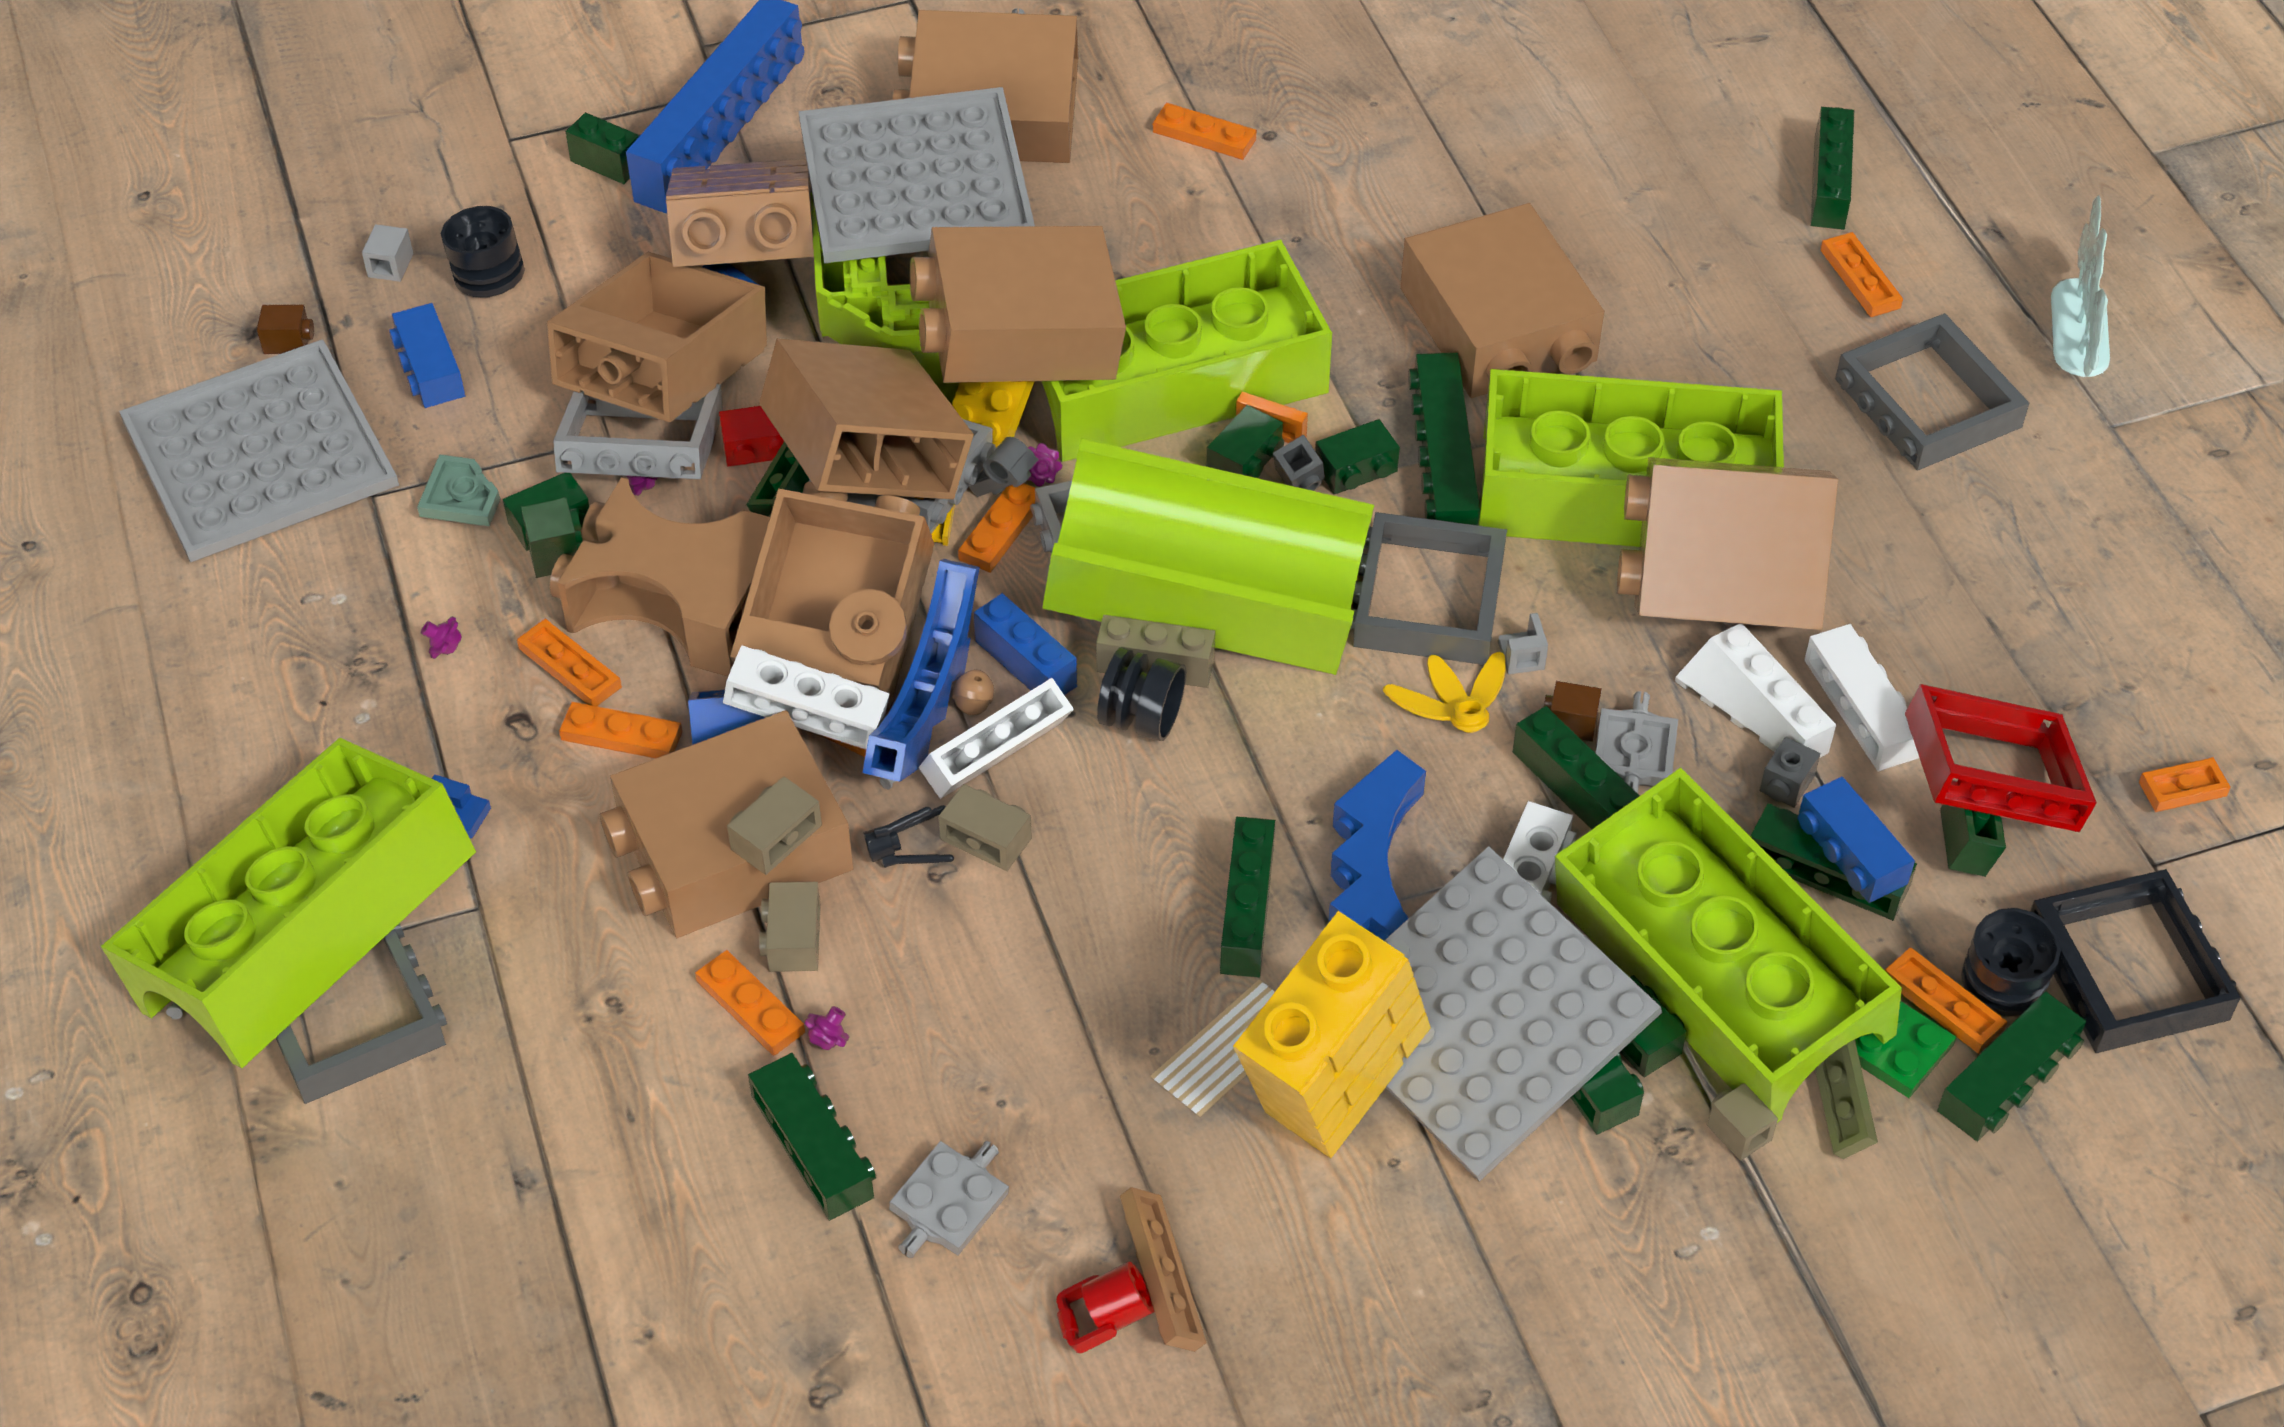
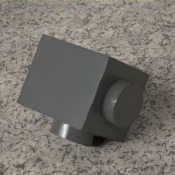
M1304 435L1273 452L1275 469L1286 485L1314 491L1321 485L1322 480L1325 479L1323 462Z
M1785 737L1765 767L1760 792L1768 795L1775 801L1783 802L1795 808L1815 777L1821 753Z

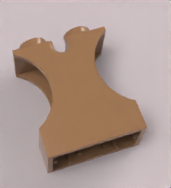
M621 477L606 503L596 501L589 507L582 527L583 542L575 555H561L552 570L550 593L553 597L561 599L567 632L576 633L591 625L612 620H636L650 623L666 630L682 644L688 655L690 666L728 677L734 664L730 655L770 517L743 510L731 517L709 523L696 524L670 521L653 514L643 507L632 493L629 480Z

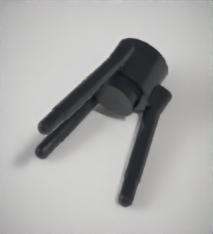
M941 805L934 809L925 807L890 824L863 832L871 861L882 860L884 868L896 864L952 862L954 856L951 854L895 855V851L902 850L897 833L940 815L946 806Z

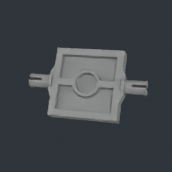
M1641 691L1634 693L1633 709L1622 711L1601 709L1595 751L1637 793L1639 785L1655 786L1672 774L1678 719L1661 717L1648 712L1650 695L1644 692L1642 703H1640Z
M940 1141L891 1199L889 1210L907 1221L912 1229L906 1239L898 1246L904 1255L907 1252V1257L913 1258L914 1254L928 1240L929 1242L941 1244L959 1256L1009 1192L1008 1185L986 1170L988 1164L999 1153L998 1148L994 1144L991 1146V1142L985 1141L972 1158H969Z

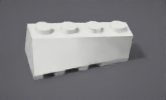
M1738 624L1711 637L1675 677V682L1684 689L1689 686L1701 694L1700 700L1711 708L1716 705L1731 716L1730 721L1741 729L1744 727L1749 728L1759 735V741L1774 752H1776L1784 738L1787 737L1820 752V757L1829 753L1836 724L1743 624Z

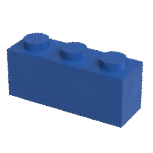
M433 303L393 313L392 318L395 328L389 329L394 349H402V352H398V357L403 372H411V375L407 376L412 395H420L424 408L466 397L460 370Z
M1003 593L973 612L975 641L1028 689L1033 690L1053 678L1064 696L1077 687V658Z
M1843 776L1803 795L1797 818L1804 832L1813 836L1822 847L1826 858L1839 867L1847 877L1849 885L1855 891H1859L1868 903L1908 884L1915 860Z

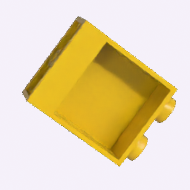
M1339 911L1233 1045L1265 1113L1329 1158L1334 1156L1404 1064L1403 1057L1408 1059L1431 1029L1415 978L1413 977L1409 959L1403 953Z

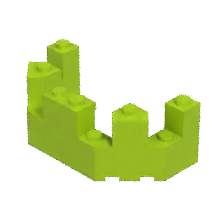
M811 192L815 285L819 326L822 336H828L839 344L910 350L925 371L930 374L931 379L947 400L953 403L960 382L944 383L938 353H922L920 347L919 316L922 308H930L929 301H913L910 284L887 286L886 256L824 263Z

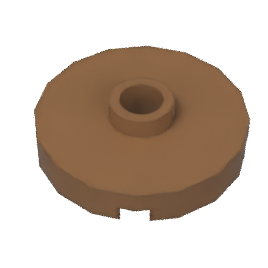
M865 589L855 591L839 602L832 612L829 629L831 640L842 657L853 664L863 665L872 663L876 665L884 663L895 656L903 646L907 634V621L903 609L895 598L884 591ZM865 621L874 622L870 629L864 630L861 628Z

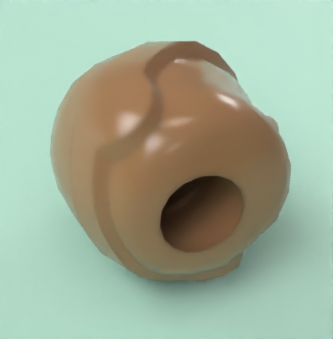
M978 669L967 671L961 675L952 690V699L955 700L958 709L968 715H978L986 711L994 697L992 680L985 672Z

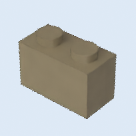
M783 776L773 786L765 788L754 803L744 811L738 812L727 825L731 850L767 875L822 826L819 801Z
M966 784L960 787L938 816L940 840L1005 871L1009 870L1032 839L1030 814L1016 805H1008L993 798L988 792L981 789L976 790Z
M818 882L769 883V899H762L761 918L762 923H767V932H760L759 936L760 956H767L769 972L818 971L821 911Z

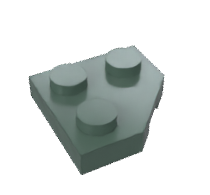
M440 454L417 509L419 517L490 527L500 502V496L495 485L489 482L483 475L481 467L475 459Z

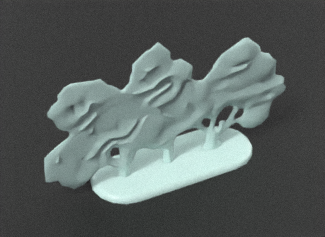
M2099 195L2093 200L2089 225L2087 223L2084 225L2080 237L2077 263L2080 269L2079 278H2068L2060 281L2052 289L2051 293L2053 354L2056 363L2070 374L2081 377H2092L2103 373L2108 368L2110 362L2107 315L2108 299L2103 288L2099 287L2103 274L2104 250L2107 240L2105 229L2102 228L2100 230L2101 198Z

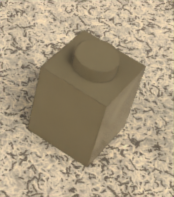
M1745 1083L1732 1091L1726 1089L1713 1099L1707 1126L1740 1161L1772 1141L1778 1118Z

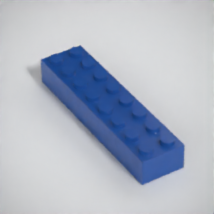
M759 0L626 151L635 203L667 214L666 193L672 169L705 166V169H707L712 162H716L724 148L735 140L741 128L752 120L754 113L759 107L768 101L776 87L783 83L793 67L802 61L804 46H802V22L799 18L798 5L784 0Z

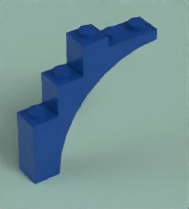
M947 559L939 561L934 591L917 651L892 708L879 727L869 735L863 767L864 774L900 782L917 771L918 767L928 756L932 729L935 725L946 719L952 682L965 673L971 638H968V631L980 567Z
M1398 750L1393 752L1334 803L1333 827L1346 841L1332 852L1330 876L1345 891L1330 903L1328 923L1339 911L1383 941L1409 919L1403 911L1392 886L1388 866V852L1393 835L1404 816L1424 795L1426 770Z

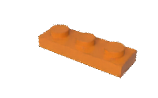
M1167 102L1153 121V133L1244 160L1256 141V129Z
M1853 232L1822 240L1820 251L1870 318L1901 309L1902 296Z
M1025 483L1018 487L1013 485L1007 486L959 548V561L978 566L980 569L991 573L1033 517L1030 505L1036 504L1035 487Z
M546 618L517 639L519 650L588 705L598 706L622 688L620 677Z
M571 702L559 730L560 738L563 741L651 758H659L675 752L683 732L681 722L577 702Z
M1910 947L1885 969L1902 987L1901 994L1976 1053L1982 1052L2005 1030L2007 1021L1913 948Z
M725 950L695 972L697 982L773 1056L805 1034L804 1023L728 950Z

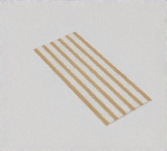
M1261 980L1255 982L1150 1077L1201 1117L1247 1075L1233 1045L1275 991Z

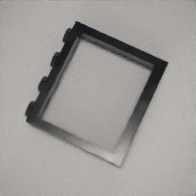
M2167 869L2034 900L2030 912H2034L2046 920L2058 935L2061 952L2054 977L2073 1012L2086 1020L2083 1031L2095 1053L2231 1020L2241 998L2235 989L2236 982L2227 975L2221 964V958L2217 949L2208 942L2203 933L2199 918L2192 914L2184 900L2182 889L2177 888ZM2152 904L2205 999L2116 1021L2065 925Z

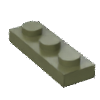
M1854 1039L1835 1051L1815 1068L1833 1153L1842 1159L1878 1143Z

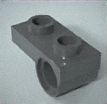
M1006 437L984 461V469L979 474L975 484H970L969 488L979 497L990 492L996 495L1010 485L1018 487L1031 476L1029 470L1038 461V458L1019 439Z

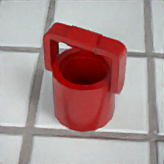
M1131 1261L1100 1276H1090L1064 1289L1056 1298L1059 1309L1057 1318L1062 1336L1067 1340L1071 1348L1079 1354L1114 1338L1117 1335V1331L1155 1312L1146 1282ZM1083 1297L1089 1314L1098 1329L1079 1338L1077 1321L1070 1303Z

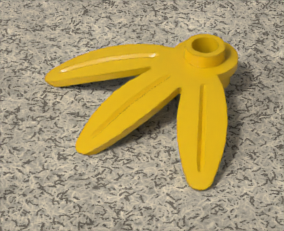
M1495 652L1489 657L1478 674L1469 697L1452 669L1437 655L1428 657L1427 666L1432 686L1443 702L1394 684H1388L1382 689L1393 702L1413 714L1435 720L1451 721L1454 727L1467 733L1477 732L1489 723V712L1486 708L1495 700L1502 687L1506 672V657L1502 652Z

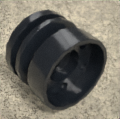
M475 206L463 209L452 215L444 223L440 233L443 246L449 260L455 285L463 294L472 297H492L507 292L520 282L525 267L511 217L504 210L493 206Z
M1120 647L1114 653L1102 680L1097 706L1098 722L1106 726H1112L1115 723L1117 729L1127 730L1136 716L1135 730L1137 735L1164 741L1171 732L1181 706L1186 683L1185 665L1157 658L1148 672L1149 660L1147 654L1138 652L1134 656L1133 650Z
M2007 908L1999 909L1986 915L1975 929L1971 945L1964 960L1961 972L1964 988L2000 1016L2022 1015L2045 991L2047 992L2050 985V980L2058 965L2061 952L2057 933L2046 920L2027 910Z

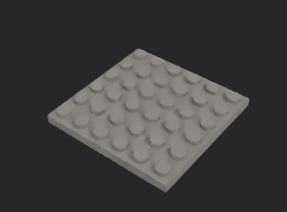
M1003 87L799 111V121L824 263L928 251L932 227L1035 226Z
M323 339L119 411L129 436L190 563L399 486L394 469Z
M1489 846L1384 940L1409 959L1413 977L1415 978L1431 1027L1408 1059L1403 1057L1404 1064L1386 1086V1089L1479 1182L1662 1013L1661 1006Z

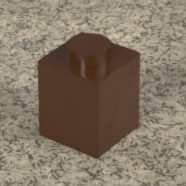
M262 305L257 333L263 354H282L308 345V340H313L314 323L312 319L307 318L304 305Z
M1556 681L1553 696H1545L1544 706H1547L1581 740L1593 742L1602 688Z

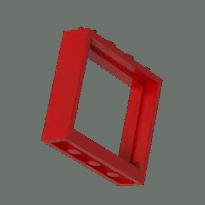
M1919 685L1905 712V716L1935 803L2075 832L2081 831L2097 802L2062 714L1938 687ZM2043 720L2052 721L2049 728L2046 726ZM1942 728L2038 748L2051 784L1954 764Z

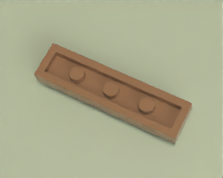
M1130 1187L1120 1195V1199L1125 1212V1220L1129 1226L1136 1248V1257L1141 1265L1158 1321L1159 1333L1165 1345L1195 1352L1207 1342L1162 1197L1159 1194Z

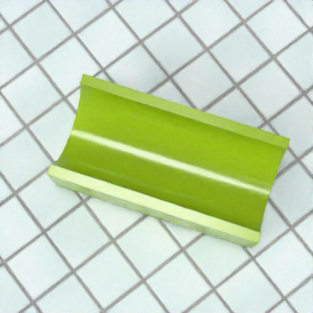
M1280 239L1115 280L1126 325L1116 379L1042 381L1054 422L1057 451L1061 461L1065 462L1077 458L1081 438L1123 447L1235 418L1236 402L1242 392L1282 405L1329 393L1332 331Z
M1490 369L1483 431L1485 456L1478 526L1507 529L1506 537L1640 547L1642 521L1624 519V500L1628 474L1646 476L1648 457L1784 467L1782 390Z
M1081 438L1058 542L1054 543L1042 609L1102 622L1103 615L1215 630V648L1336 675L1353 621L1352 599L1374 504Z
M339 737L101 945V948L142 1014L152 1019L169 1002L173 1001L190 1014L214 1038L231 1063L243 1068L476 853V850L443 783Z
M1681 767L1555 855L1557 905L1628 977L1634 975L1644 986H1649L1666 1010L1680 1018L1687 1031L1685 1040L1732 1090L1745 1083L1777 1116V1123L1782 1120L1789 1100L1802 1082L1835 1051L1866 1034L1873 1033L1883 1044L1896 1036L1902 987Z

